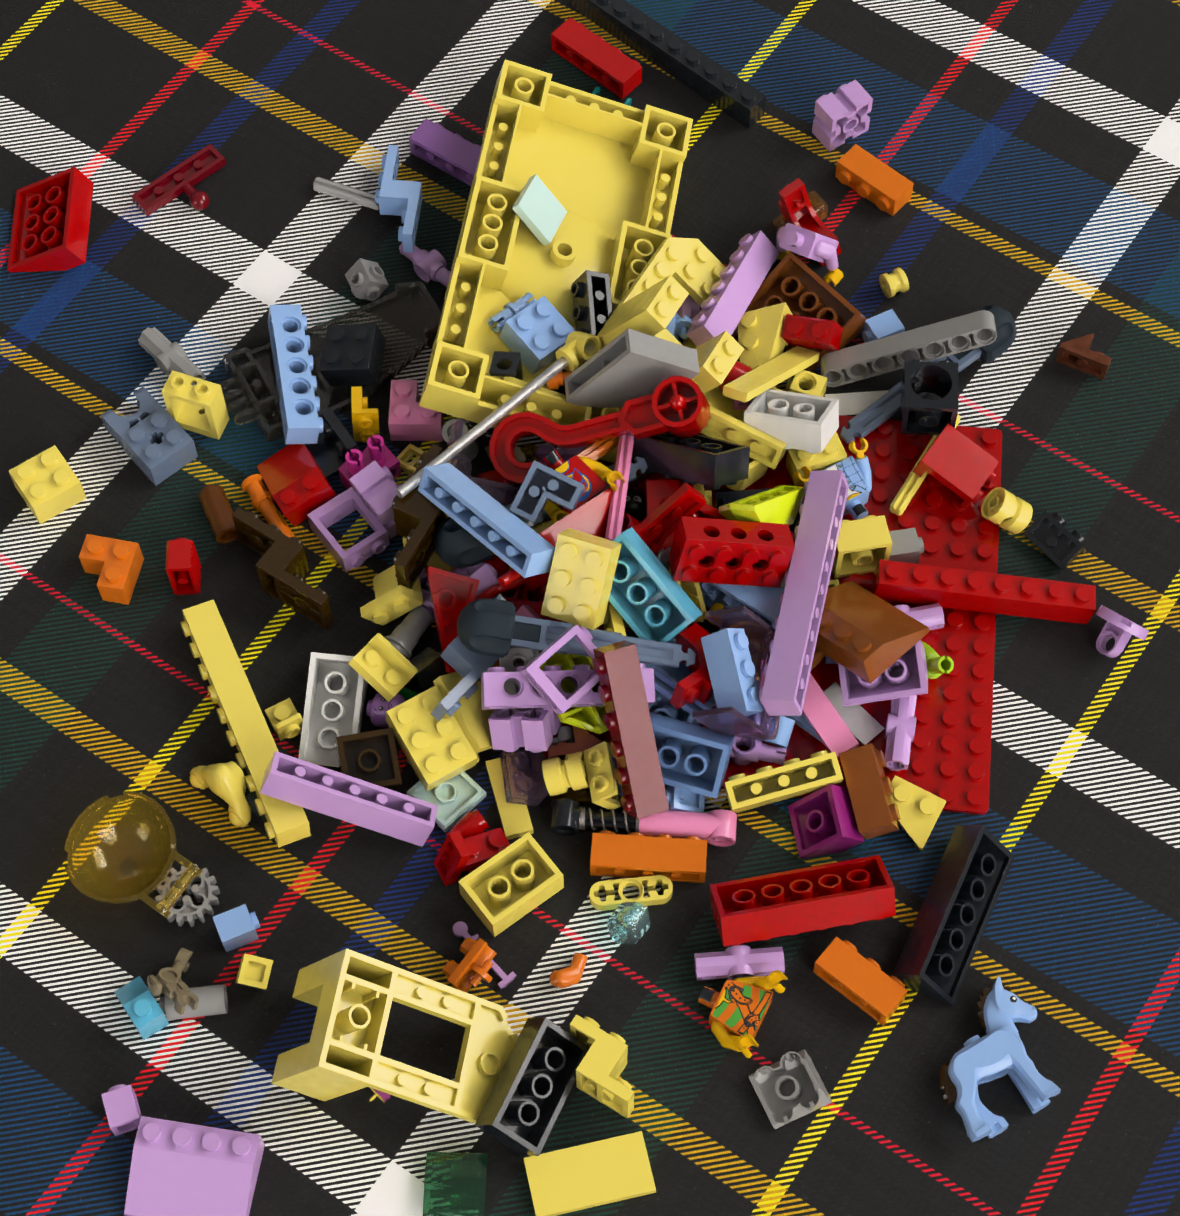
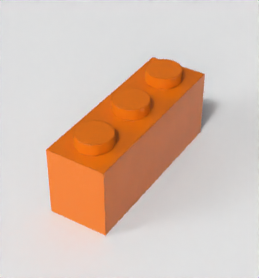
M857 144L837 161L835 177L842 184L848 185L861 197L867 198L880 210L886 211L891 216H894L912 197L913 182Z
M836 936L816 960L813 973L884 1026L903 1003L908 990L905 989V985L897 977H889L881 971V967L876 961L871 958L866 959L857 952V948L847 940L842 941Z

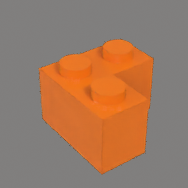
M86 534L79 555L85 573L100 575L97 587L102 600L129 605L144 561L139 543Z

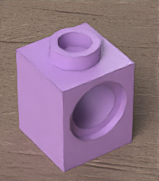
M125 1084L115 1085L109 1088L108 1092L101 1094L109 1127L115 1136L138 1129L142 1115L136 1093L131 1084L127 1086Z

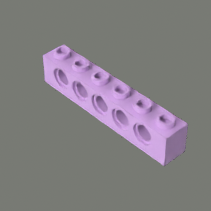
M640 663L648 705L655 703L654 668H646V664ZM590 665L572 666L573 670H561V666H545L543 673L560 693L567 698L572 693H566L561 689V681L563 679L571 680L574 683L575 691L595 673L594 670H590ZM525 666L516 667V672H505L504 667L487 668L488 672H483L481 675L482 710L551 707L540 694L533 690L531 683L520 672ZM508 680L514 681L518 685L517 694L510 695L506 693L504 682ZM590 689L571 707L605 706V704L601 701L599 693L593 692Z

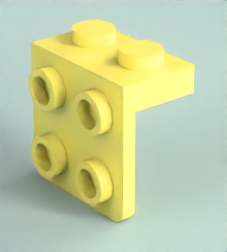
M395 565L373 578L376 599L360 607L361 617L384 626L423 604L419 577L412 589L402 585L398 586L395 576Z

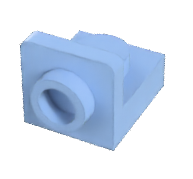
M670 785L665 788L669 810L704 813L705 795Z

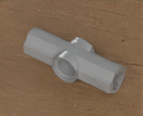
M148 327L142 331L138 339L139 345L154 358L157 366L163 373L169 375L173 370L199 379L205 378L204 372L188 358L185 350L177 342L171 343L155 327Z

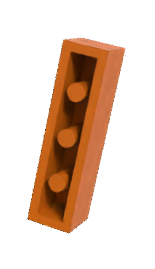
M608 830L592 833L590 875L621 878L664 875L671 881L705 883L708 840H702L696 836H688L685 839L673 838L667 834L651 837L637 832L621 835Z

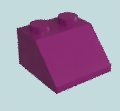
M828 784L788 806L798 854L801 859L843 853L864 842V838L859 833L848 788Z

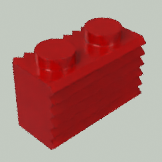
M787 314L781 336L791 346H804L811 349L814 347L815 349L819 348L820 350L824 349L831 352L839 350L843 327L833 320Z
M186 538L167 541L165 570L172 586L173 594H199L201 592L200 578L202 567L194 542Z

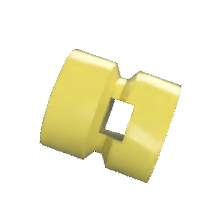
M996 487L985 497L981 513L984 518L994 524H998L1011 534H1018L1029 524L1033 509L1023 499L1015 497L1014 494L1002 487Z
M582 751L567 754L565 760L555 757L542 761L543 777L550 796L567 793L570 787L574 791L589 788Z

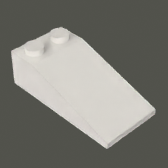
M311 652L298 759L321 766L339 767L335 745L336 737L360 733L368 682L348 664L355 656Z

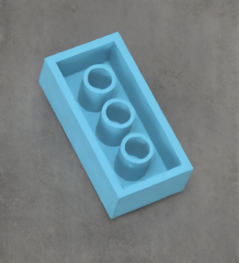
M631 527L613 540L622 545L609 601L639 638L668 643L703 613L680 585L673 581L671 574Z

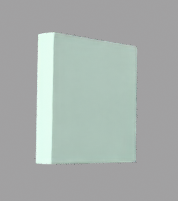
M536 174L528 179L512 207L514 212L543 246L552 241L567 214L566 209Z
M465 772L427 792L419 780L406 792L408 796L438 805L435 823L445 833L487 796L486 792Z

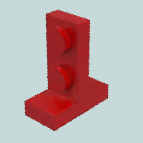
M501 827L464 839L459 830L448 834L433 864L444 885L449 886L456 883L461 872L481 866L511 844Z

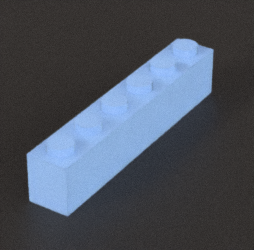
M443 463L424 467L418 488L421 494L524 578L549 572L555 552L553 545L452 464Z

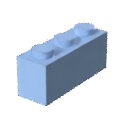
M726 628L702 637L701 642L720 720H738L764 711L763 705L759 702V688L755 676V666L751 660L748 647L749 641L745 635L744 628Z

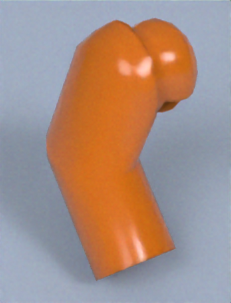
M574 953L570 967L560 969L559 971L554 970L549 977L550 983L558 988H566L578 984L588 957L581 953Z

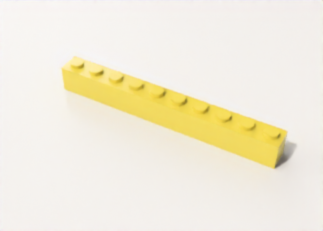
M214 599L183 609L184 621L180 622L185 637H191L192 643H189L194 659L199 658L202 663L198 667L202 679H208L211 685L207 687L212 702L217 701L220 708L216 709L221 724L227 723L229 730L226 731L229 744L231 747H237L239 752L235 754L237 763L241 769L245 768L248 776H245L247 787L250 793L255 791L258 797L254 802L259 815L265 814L268 821L264 823L269 839L275 838L279 848L311 836L309 821L303 807L260 793L265 771L275 751H279Z

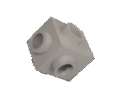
M359 258L345 274L352 294L358 299L374 302L389 286L384 276V271L377 262Z

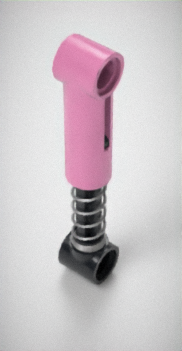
M557 799L553 801L550 830L554 834L562 836L576 835L579 829L585 830L586 827L592 828L593 831L596 828H603V830L615 829L616 832L626 830L628 833L632 830L651 837H656L660 834H667L673 838L682 839L688 836H696L702 840H708L707 842L711 845L728 847L736 843L737 814L724 809L713 810L710 813L666 810L636 819L628 815L624 810L622 813L614 812L613 809L611 812H604L602 809L591 811L590 808L585 809V807H581V804L575 800Z

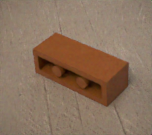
M870 743L839 753L859 833L867 840L899 830L897 820H900V813L896 803L892 804L890 794L893 793V786L890 778L885 777L883 767H886L887 764L882 750L878 751Z

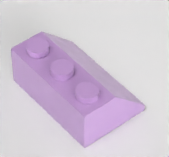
M921 640L871 684L838 663L844 707L928 694L927 661L925 647Z

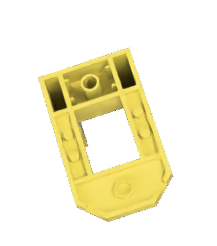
M668 237L663 240L598 333L597 337L601 340L602 349L628 328L696 349L700 373L691 380L700 387L703 393L720 386L744 348L727 331L699 346H696L689 337L681 344L666 327L688 294L701 306L703 301L710 296V289L719 281L721 277L720 272L725 266L699 239Z
M346 948L299 970L292 998L318 1007L309 1043L278 1055L271 1084L324 1102L370 1087L462 1120L476 1123L518 1039V1035L512 1032L506 1020L508 1015L503 1006ZM392 1001L465 1027L454 1081L380 1055Z

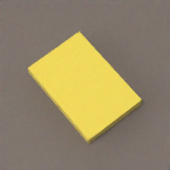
M458 672L439 676L433 682L444 698L463 677ZM480 681L476 683L479 688L468 700L463 696L458 701L462 705L453 714L475 753L492 748L488 719L495 710H482Z

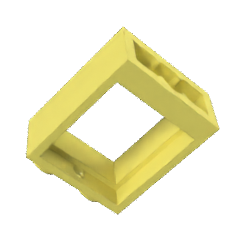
M172 370L161 391L167 412L183 429L219 440L229 421L221 385Z

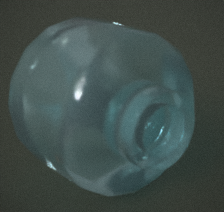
M635 901L622 902L607 920L610 937L618 944H636L650 927L647 909Z

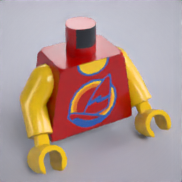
M553 450L543 458V461L549 468L585 485V490L575 510L607 487V482L613 491L618 490L614 481L621 480L625 483L621 472L612 471L602 463L585 456L578 457L574 455L564 462L558 452ZM549 500L544 508L550 518L554 520V523L571 513V511Z

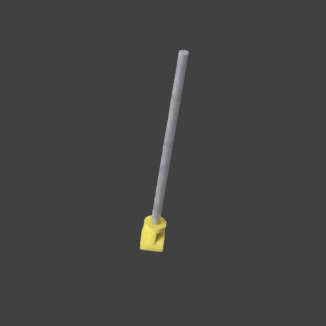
M581 331L570 333L565 341V345L556 351L557 361L425 467L447 463L563 369L572 372L576 370L579 365L589 360L602 349L599 337ZM424 467L395 490L400 498L405 497L420 484Z

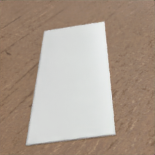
M888 390L825 394V397L839 399V415H857L888 393Z
M836 682L824 691L852 734L862 744L866 745L885 729L860 705L844 707L842 690Z

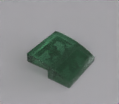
M427 1152L423 1216H485L488 1153Z

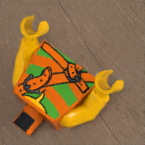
M775 970L765 976L726 980L720 993L706 986L703 988L698 1003L712 1009L709 1016V1024L722 1047L742 1052L746 1058L752 1056L749 1049L751 1046H759L754 1038L772 1002L773 992L770 990L774 989L778 993L785 991V988L779 982L781 980H788V978L781 971Z

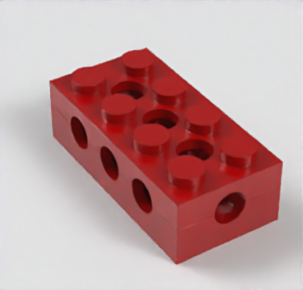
M681 516L668 555V561L673 581L780 588L795 546L788 524Z

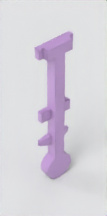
M459 921L453 925V933L456 937L478 939V934L471 937L466 923ZM492 960L493 966L491 969L502 980L498 983V986L501 989L505 988L517 975L512 971L507 976Z

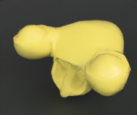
M230 761L228 763H217L208 766L199 765L190 771V783L193 787L200 789L209 787L213 793L229 804V820L233 825L245 827L250 822L251 809L244 794L246 792V780L242 769L235 762Z

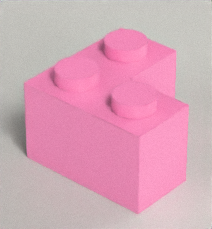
M391 380L388 420L391 441H443L444 415L441 412L419 406L417 380Z

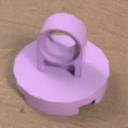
M1103 605L1096 612V615L1107 621L1096 641L1097 650L1107 657L1115 658L1119 656L1132 635L1145 640L1149 633V630ZM1111 638H1114V647L1111 650L1107 651V641Z

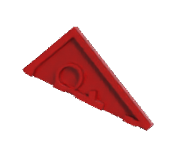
M427 566L426 573L443 653L447 646L458 636L457 620L460 611L468 603L475 600L480 580ZM444 660L446 672H447V673L456 672V671Z

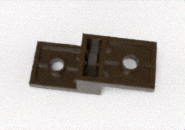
M432 444L428 452H424L421 455L416 471L414 473L411 472L406 481L443 452L442 448ZM419 485L403 498L396 495L392 502L397 534L407 538V544L403 550L399 549L393 560L396 570L395 576L398 586L402 585L412 589L435 552V532L440 523L447 519L445 512L418 491Z
M238 507L232 514L239 542L262 555L255 565L262 591L328 630L334 623L328 595L319 587L313 588L309 586L304 580L310 571L303 543L295 537L289 538L284 535L277 526L264 523L252 511L246 512Z

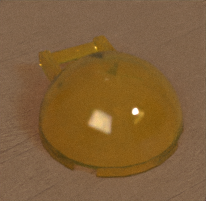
M124 791L125 795L109 798L107 795L90 804L77 817L69 830L64 850L68 852V866H65V869L72 884L81 893L103 903L123 904L142 900L167 919L171 914L170 908L195 876L199 877L203 871L177 852V838L174 825L165 809L155 799L143 793ZM175 860L186 869L162 901L158 903L148 895L154 892L166 880Z

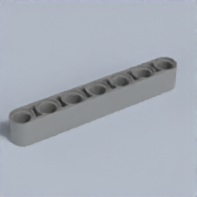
M981 310L827 353L820 359L821 376L828 378V387H837L904 368L905 361L922 360L928 362L989 345L997 338L994 315L990 311Z

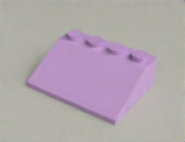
M141 1116L133 1147L124 1215L249 1216L265 1147L261 1135Z

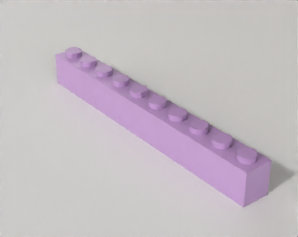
M842 470L811 471L809 481L804 486V504L800 505L799 526L795 527V548L790 559V568L785 572L786 586L784 593L780 595V613L775 618V636L769 645V663H766L764 667V686L759 690V702L763 704L768 716L802 715L849 485Z

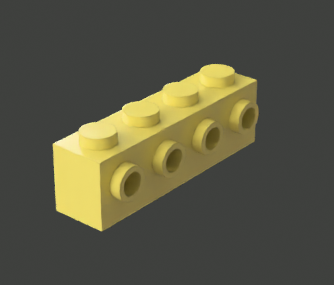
M827 750L811 754L810 759L800 761L799 758L783 762L784 766L773 769L772 766H766L757 769L756 774L745 776V773L729 777V781L724 784V789L731 811L739 813L814 792L828 784H841L843 776L836 753H827Z

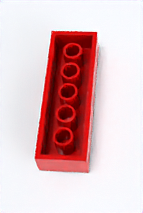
M880 855L709 885L712 914L723 946H737L752 941H764L780 936L797 935L808 931L825 930L836 926L854 925L859 922L882 920L887 917L896 916L894 885Z

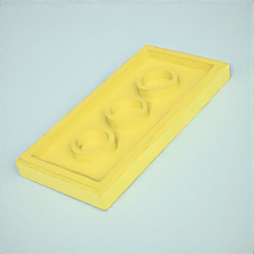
M642 1131L547 1152L539 1156L523 1158L536 1216H557L656 1193Z

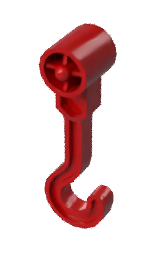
M671 376L663 380L655 388L653 394L627 400L623 408L617 412L570 425L557 424L544 416L532 412L515 413L503 419L494 429L489 442V456L496 471L509 482L521 486L533 461L529 463L518 462L514 455L516 442L525 435L537 436L547 443L562 449L578 448L629 434L638 440L668 431L672 435L681 438L692 437L700 433L707 426L710 418V405L700 387L693 380L683 376Z

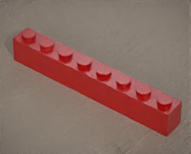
M882 559L879 560L873 573L872 593L887 601L921 605L939 603L940 606L945 608L1086 625L1096 611L1095 585Z

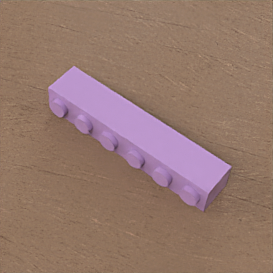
M761 230L752 235L748 233L740 239V246L729 257L730 262L728 266L720 272L721 277L719 281L711 287L710 296L703 301L700 306L702 308L701 311L692 319V326L686 335L696 346L705 343L724 331L732 335L780 252Z
M275 751L265 771L260 790L261 794L423 847L434 828L438 805Z

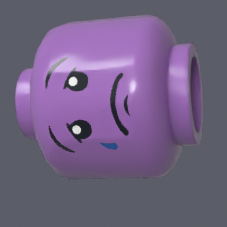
M377 693L373 700L368 701L366 710L367 716L371 717L372 724L379 728H390L385 720L386 711L405 702L404 696L396 694L388 702L381 694Z

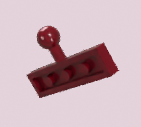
M209 144L131 195L132 200L148 217L185 192L190 197V204L195 210H204L209 206V196L204 191H197L193 186L225 166L226 160Z

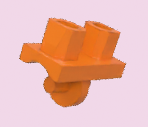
M466 938L460 946V951L465 955L460 964L453 960L448 961L443 967L442 972L447 976V981L455 989L467 993L471 986L476 988L482 979L487 983L492 981L493 978L487 972L493 966L491 961L497 953L481 938L477 941Z

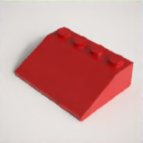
M76 167L16 191L7 270L10 273L66 271L86 263L94 183Z

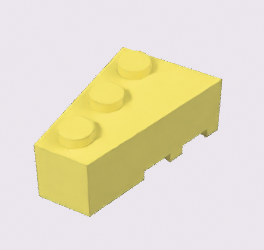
M786 302L744 313L737 325L738 343L744 348L739 356L741 363L755 369L783 354L785 346L788 345V342L781 336L785 316L787 314L793 315Z

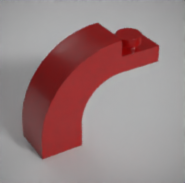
M797 178L778 192L781 199L778 201V205L787 223L803 227L838 241V237L826 227L813 209L803 181ZM838 244L836 249L837 256L842 253L840 244ZM818 262L822 267L825 265L824 263Z
M697 623L680 632L675 644L682 645L681 650L683 653H687L688 648L696 653L695 664L688 666L692 674L677 683L669 702L677 709L687 703L692 704L696 699L705 704L714 694L701 642L702 637L710 634Z

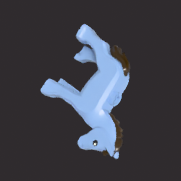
M1000 976L997 977L995 983L990 982L988 987L982 990V995H979V1001H977L979 1009L977 1015L987 1035L981 1038L979 1035H975L963 1044L964 1048L956 1052L951 1061L941 1067L939 1073L940 1089L944 1090L942 1099L946 1101L947 1106L955 1103V1109L962 1117L967 1137L970 1138L972 1143L985 1136L991 1139L1005 1131L1009 1125L1003 1117L993 1114L982 1104L978 1095V1085L1008 1074L1033 1114L1048 1106L1051 1102L1049 1098L1061 1092V1089L1056 1084L1044 1078L1038 1072L1033 1061L1027 1056L1018 1030L1014 1025L1015 1022L1031 1023L1036 1020V1008L1012 993L1011 987L1004 986Z

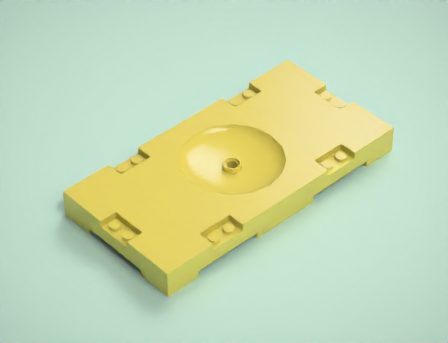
M506 59L504 60L494 88L481 151L467 201L445 293L444 306L419 406L480 423L524 387L500 380L501 376L490 375L489 370L494 351H512L499 338L501 331L495 333L491 330L499 322L489 327L487 320L502 311L507 303H514L527 292L531 293L533 297L526 303L533 299L537 301L545 296L576 331L575 320L572 316L574 308L573 297L571 296L572 283L586 270L609 274L612 313L614 312L663 240L672 237L670 232L683 162L687 156L693 119L647 104L644 110L553 82L551 81L552 74ZM535 174L567 211L552 241L545 246L541 244L512 209L528 179ZM557 359L533 375L522 364L523 381L530 383L555 363ZM547 383L542 387L548 389ZM535 391L494 424L492 428H496L497 424L503 419L520 412H532L544 416L557 424L570 425L617 412L623 407L596 408L580 406L566 402L565 398ZM618 447L600 459L612 463L616 462Z

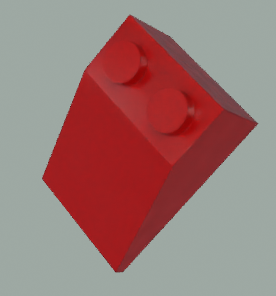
M289 444L257 466L274 500L294 527L308 519L307 514L338 496L305 444Z

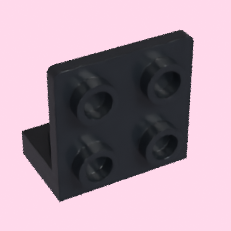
M330 407L321 412L323 433H319L317 444H305L327 479L339 473L338 468L346 461L345 455L347 452L350 453L351 457L350 450H358L356 442Z

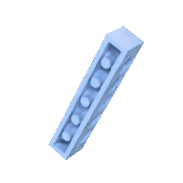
M301 304L270 305L267 322L285 444H317L319 433H323V418L318 417L317 413L320 411L319 396L314 394V391L317 389L316 376L311 374V371H313V356L308 355L310 336L305 335L307 317L302 315Z

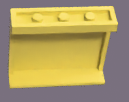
M718 387L704 393L710 405V418L707 426L700 433L708 437L750 446V458L775 469L788 450L785 449L787 444L744 423V412L746 410H733V399L722 395L723 392ZM776 387L770 388V389H774V390H780V389H778V388H776Z

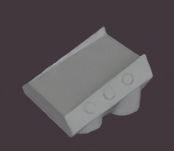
M805 1049L797 1053L789 1051L782 1055L780 1061L770 1066H763L757 1069L755 1073L748 1075L774 1129L832 1103L831 1096L827 1092L811 1057Z

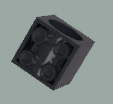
M905 361L901 383L900 434L939 435L947 424L955 428L958 414V363H951L949 361ZM930 392L940 396L941 399L926 400L917 394Z

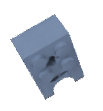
M141 387L133 393L137 398V405L139 407L134 415L123 417L110 409L100 416L106 430L121 445L133 462L157 486L197 458L198 454L194 440L144 387Z

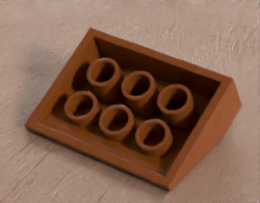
M791 251L762 282L745 311L748 312L786 302L793 315L836 321L843 327L839 350L844 348L864 328L865 320H867L862 313ZM788 343V345L785 346L784 349H785L786 351H788V350H790V349H792V348H794V347H796V346H795V345L791 346V345ZM810 347L806 348L820 353L819 361L806 369L809 372L815 371L820 367L821 357L830 353V351L820 350L819 348L815 349L814 347L812 349Z
M849 581L827 590L816 649L871 684L930 630L929 627L860 585Z

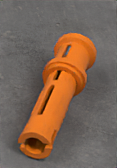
M253 474L247 477L242 482L241 488L250 496L253 508L262 513L268 525L273 524L289 538H296L275 506L274 498L263 484L264 479L260 474Z

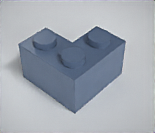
M534 460L509 511L536 525L548 500L573 512L585 490V485Z

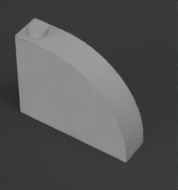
M628 328L564 379L566 402L596 408L623 407L627 400L653 394L655 388L663 380L671 376H683L690 379L700 373L697 350Z

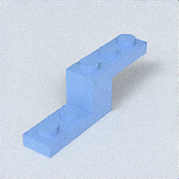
M388 145L387 155L382 156V170L384 171L379 172L378 186L380 189H376L375 204H379L380 215L402 216L401 222L404 226H399L398 241L403 242V252L413 253L422 205V182L396 180L399 169L398 145Z

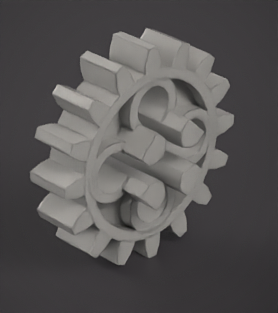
M182 864L181 871L179 872L171 868L172 876L169 878L163 875L161 878L164 885H157L156 887L158 893L161 894L155 897L157 904L161 905L159 907L161 914H167L166 918L170 923L176 919L180 927H182L185 921H188L190 926L193 927L195 919H199L204 923L205 913L209 915L214 914L211 905H219L216 895L220 894L218 886H215L217 882L214 875L209 876L208 869L206 868L199 872L197 864H194L191 870H188L186 865ZM196 881H200V882H201V884H200L199 886H198V884H194V885H193V883H195ZM175 885L182 886L186 894L184 897L178 888H173ZM193 893L195 900L198 903L203 902V904L199 906L194 905L190 895ZM177 904L182 906L180 909H174Z

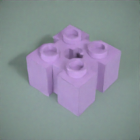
M856 79L848 84L841 85L837 89L836 94L831 92L827 95H822L815 101L814 114L816 116L813 120L812 133L828 151L844 144L845 139L849 137L853 139L869 130L870 117L867 114L871 112L873 98Z
M374 460L349 480L359 497L386 528L388 536L392 539L397 535L392 502L397 495L395 490L401 484L397 485L393 480L395 479L386 466L381 468Z
M552 708L495 709L488 719L493 750H503L505 752H514L519 747H525V750L533 753L547 751L553 741V736L557 734L562 725V722H560Z

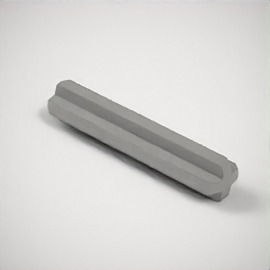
M316 177L313 182L314 191L371 209L380 210L379 204H375V194L321 177Z

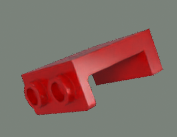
M947 424L912 472L920 478L925 472H928L964 500L960 506L965 508L970 502L975 504L982 496L984 491L981 490V487L984 483L988 486L995 478L997 472L994 469L1000 461L950 424Z

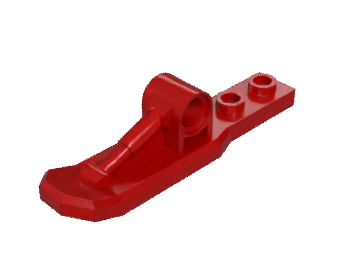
M685 483L642 522L625 513L622 532L632 527L655 555L662 548L667 537L678 528L681 516L691 517L707 503L704 495Z

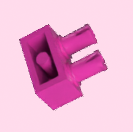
M372 435V439L369 437L367 447L362 453L357 449H351L350 457V453L347 452L345 455L346 461L338 468L340 482L346 489L353 488L349 479L374 460L381 468L386 466L395 479L402 475L400 461L385 446L384 439L380 435Z

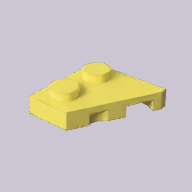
M895 775L891 782L893 793L890 794L892 804L896 803L900 813V820H897V823L914 841L917 849L922 851L946 800Z

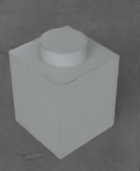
M915 527L890 531L892 548L889 560L919 564L920 555L924 553V543L922 537L917 536Z

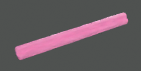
M630 434L619 436L615 471L621 472L625 483L621 480L614 481L618 490L612 493L605 539L611 541L622 532L634 445V436Z

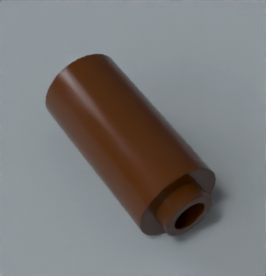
M214 484L205 486L199 493L198 498L216 541L225 544L236 540L238 535L232 518L234 512L223 487Z

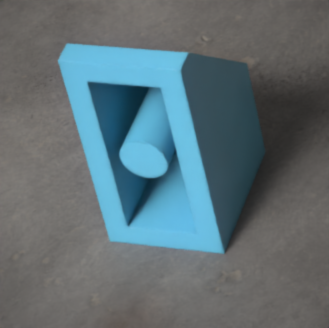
M140 976L114 991L143 1040L169 1025L164 1012Z

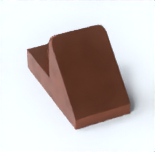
M1089 334L1061 343L1055 361L1104 380L1112 358L1105 356L1101 352L1090 350L1094 334Z
M572 726L574 743L563 741L549 746L548 759L559 757L561 760H565L567 754L583 752L602 743V741L586 730Z

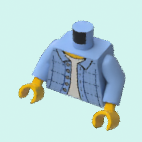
M860 438V450L856 449L854 441L849 443V450L856 454L855 459L851 455L825 469L843 471L849 485L843 516L849 513L854 520L862 519L868 515L864 505L868 502L869 493L872 490L871 468L868 456L864 455L868 448V442L864 438ZM808 466L801 467L804 472V479L799 472L793 474L794 481L802 483L803 487L809 481L810 472L812 471Z

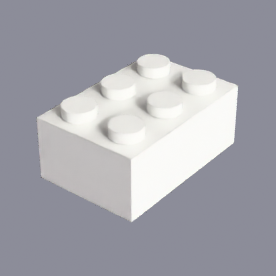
M768 389L756 396L744 412V423L786 443L785 449L804 450L807 453H822L839 428V399Z

